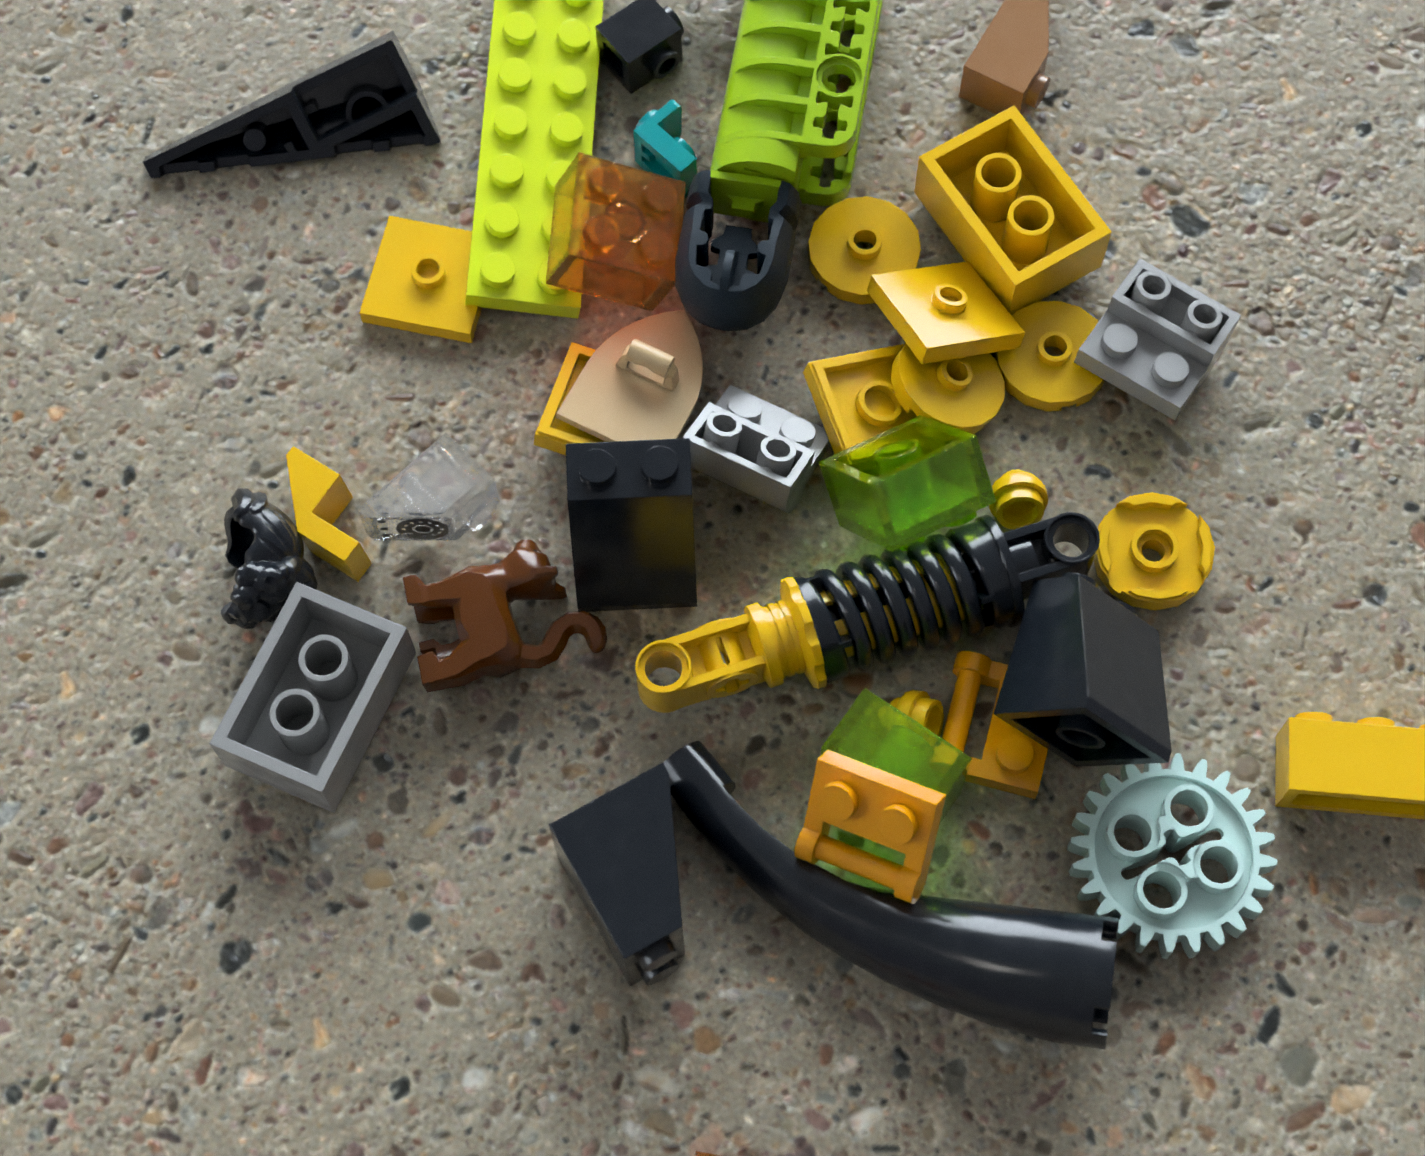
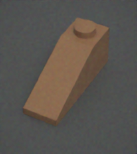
M1005 0L964 64L959 92L960 98L996 115L1015 105L1023 116L1028 106L1035 109L1039 106L1050 84V78L1044 75L1049 54V0Z

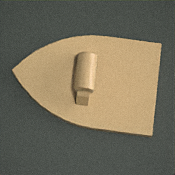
M685 310L648 316L627 325L606 339L595 350L557 411L556 418L606 442L678 439L697 403L703 375V361L699 339Z

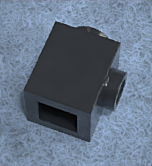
M635 0L595 26L597 46L600 48V61L630 94L655 78L661 79L668 76L674 71L679 62L683 60V25L677 14L670 7L662 8L656 0Z

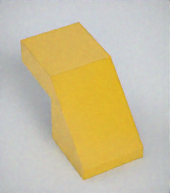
M293 446L286 454L297 532L313 554L359 582L372 562L359 541L332 525L353 499V496L340 474Z

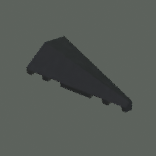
M391 31L145 156L142 163L151 179L161 178L165 174L198 170L200 173L213 172L218 168L249 164L250 167L306 161L367 150L382 152L390 151L393 147L418 144L432 146L441 142V138L419 80L394 31Z

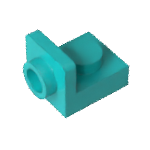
M672 99L659 110L653 109L647 112L637 123L635 130H633L635 162L676 199L682 202L688 197L693 176L697 174V158L690 145L680 138L682 134V107Z

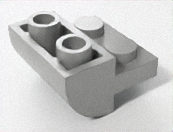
M1139 259L1112 296L1105 314L1079 348L1074 363L1176 420L1194 392H1198L1214 367L1241 315L1144 260Z
M729 385L715 405L708 402L683 436V438H690L692 469L786 513H791L799 504L807 481L830 448V441L823 427L732 385Z

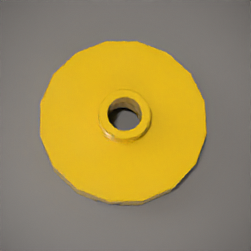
M869 196L846 198L828 207L814 222L808 240L809 265L816 280L818 281L819 278L820 282L827 287V292L836 298L859 305L875 303L867 292L871 275L917 269L921 254L918 229L908 214L889 201ZM868 242L873 247L870 249H860L856 246V243Z
M1062 301L1035 302L1017 310L1012 316L1025 331L1020 348L994 352L995 360L998 362L1005 380L1006 391L1024 405L1046 412L1061 411L1062 407H1070L1075 404L1077 407L1089 402L1103 386L1104 379L1079 366L1074 361L1079 348L1099 321L1081 307ZM1050 346L1056 347L1063 354L1051 356L1045 351V348Z
M905 343L892 363L891 384L899 404L907 413L912 410L916 416L923 419L920 425L933 433L953 438L974 435L994 419L1004 402L1005 380L998 362L990 353L921 364Z
M1153 492L1128 496L1117 503L1116 507L1110 510L1098 525L1100 543L1093 560L1097 576L1112 595L1130 606L1154 611L1178 607L1198 593L1212 570L1215 546L1210 528L1200 515L1197 518L1191 510L1186 508L1188 504L1175 496ZM1142 550H1156L1160 554L1161 560L1155 562L1147 560L1143 556Z

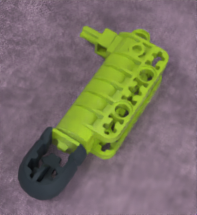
M743 0L744 3L710 170L701 171L693 176L686 202L687 211L682 222L674 262V285L685 310L700 324L716 330L739 331L747 330L764 322L777 308L788 282L796 239L794 232L799 223L802 203L832 206L848 196L853 178L883 0ZM845 30H854L850 47L840 43V34ZM840 74L850 78V86L844 93H836V85L839 82ZM837 121V131L834 134V138H826L822 131L826 123ZM825 158L835 159L834 180H832L830 187L819 186V178L823 173ZM713 213L768 223V240L760 241L758 245L752 240V229L726 225L723 235L711 241V252L718 254L719 257L717 265H709L708 240L712 237ZM749 259H757V274L747 270Z

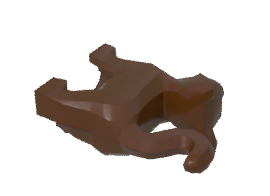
M532 540L517 542L513 551L497 564L468 566L456 574L435 583L426 585L416 575L403 577L407 603L410 606H414L417 622L436 624L438 622L455 620L459 636L454 642L441 645L435 639L419 642L422 655L417 656L422 685L427 692L465 686L483 676L502 678L522 668L539 669L557 661L565 649L570 636L577 633L584 636L588 647L593 653H599L603 651L607 642L606 628L599 617L586 611H570L551 623L540 644H526L522 640L513 617L511 607L513 601L556 600L567 597L566 588L556 583L555 578L558 576L557 567L551 566L547 555L542 553L537 544Z

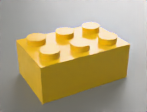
M1015 105L919 156L914 193L964 261H968L1011 315L1021 308L1041 301L1102 266L1112 231Z

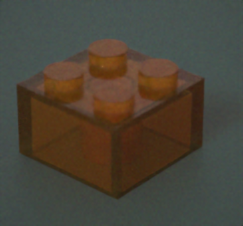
M579 152L555 185L546 284L653 311L675 287V260L683 224L686 182Z

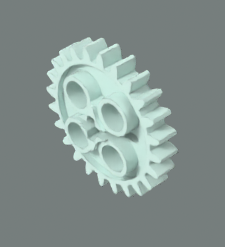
M1179 753L1174 755L1168 769H1162L1160 763L1144 764V770L1141 773L1134 764L1123 765L1120 770L1122 782L1109 773L1103 775L1099 785L1104 796L1097 792L1089 791L1082 803L1092 814L1077 813L1072 822V826L1085 835L1072 837L1067 845L1068 851L1084 856L1083 859L1073 863L1069 870L1070 876L1088 878L1089 881L1077 895L1078 900L1088 901L1097 898L1100 905L1094 914L1095 916L1119 918L1115 941L1130 930L1136 933L1135 950L1141 953L1151 939L1157 940L1163 959H1167L1171 955L1176 942H1181L1188 958H1194L1200 951L1201 938L1215 952L1225 944L1223 930L1235 938L1241 936L1247 929L1241 916L1255 920L1263 910L1259 902L1253 897H1267L1274 887L1273 884L1259 875L1270 873L1277 866V859L1260 854V851L1269 847L1274 841V834L1256 832L1254 828L1265 816L1264 809L1246 812L1242 806L1251 791L1248 788L1241 789L1233 794L1227 791L1226 787L1231 774L1227 770L1214 781L1206 778L1207 760L1204 759L1200 760L1192 772L1185 771L1184 762ZM1184 804L1191 807L1198 816L1199 825L1185 826L1177 822L1172 816L1170 806ZM1119 828L1134 830L1142 838L1143 849L1130 851L1121 847L1115 839L1114 830ZM1217 831L1221 834L1220 840L1209 841L1190 848L1179 864L1172 857L1158 862V864L1149 867L1141 875L1132 879H1124L1121 875L1123 870L1134 869L1153 862L1164 846L1169 853H1173L1194 843L1201 836L1209 832ZM1212 859L1221 863L1227 870L1228 882L1216 883L1206 878L1202 873L1200 860ZM1154 883L1165 887L1171 894L1173 900L1172 907L1158 908L1150 904L1145 898L1143 886Z

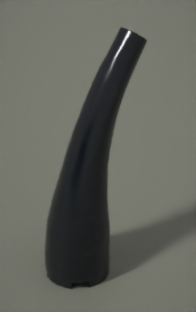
M694 741L683 746L663 762L669 772L671 796L715 852L751 889L804 933L833 952L891 985L942 1008L986 1024L1049 1042L1106 1049L1108 1030L1092 1028L1093 1022L1108 1023L1117 942L1104 941L1101 938L1116 939L1119 918L950 899L922 894L915 904L908 903L894 897V890L854 884L815 864L796 858L794 851L764 830L733 799L731 793L734 791L736 784L702 742Z

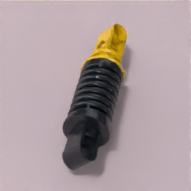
M1066 512L1056 517L1002 533L998 524L991 516L983 515L977 517L974 522L949 529L945 535H929L924 543L913 540L907 542L902 550L893 547L885 549L880 557L872 554L865 555L858 564L851 561L843 562L838 566L835 573L829 569H820L816 571L813 577H787L781 579L780 600L775 601L774 604L769 603L764 607L760 606L758 602L746 605L743 615L714 620L701 625L695 630L667 639L657 640L646 645L639 652L635 663L640 699L653 711L669 713L708 699L734 695L748 689L752 685L765 681L770 688L782 685L785 677L795 676L796 673H804L813 688L819 689L826 687L827 683L848 677L851 672L848 660L850 656L856 668L864 672L873 667V652L879 662L889 664L896 658V648L904 657H911L918 651V641L924 649L929 651L939 646L941 637L951 644L958 642L963 633L962 625L972 636L980 635L985 627L991 625L997 628L1019 626L1025 611L1024 599L1029 598L1034 580L1057 578L1067 572L1088 575L1100 543L1098 528L1087 516L1076 512ZM1059 542L1072 543L1080 549L1082 554L1076 557L1065 556L1055 548L1054 544ZM720 652L722 653V655H723V657H724V660H725L726 665H725L724 662H723V659H722V656H721ZM664 667L674 669L681 675L676 682L668 686L656 685L648 679L653 671Z

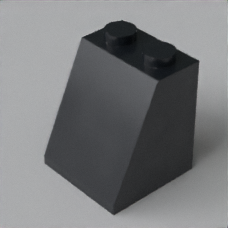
M690 438L566 444L567 503L578 611L594 612L697 607Z
M1067 572L1057 578L1034 580L994 715L1075 767L1169 763L1172 749L1159 631L1138 617L1135 608L1126 603L1115 601L1098 589L1097 582L1086 575Z
M662 762L549 824L557 857L629 986L641 980H644L645 984L649 986L665 979L680 967L677 960L685 956L669 772Z

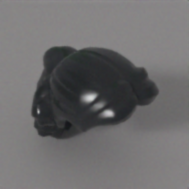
M238 488L231 497L233 506L226 511L224 517L225 532L228 540L225 557L229 564L237 568L234 574L236 585L230 594L231 602L221 609V616L229 625L235 624L244 629H253L259 622H272L277 619L296 582L316 590L318 583L312 566L303 558V540L291 519L278 507L269 503L265 493H252L249 489Z

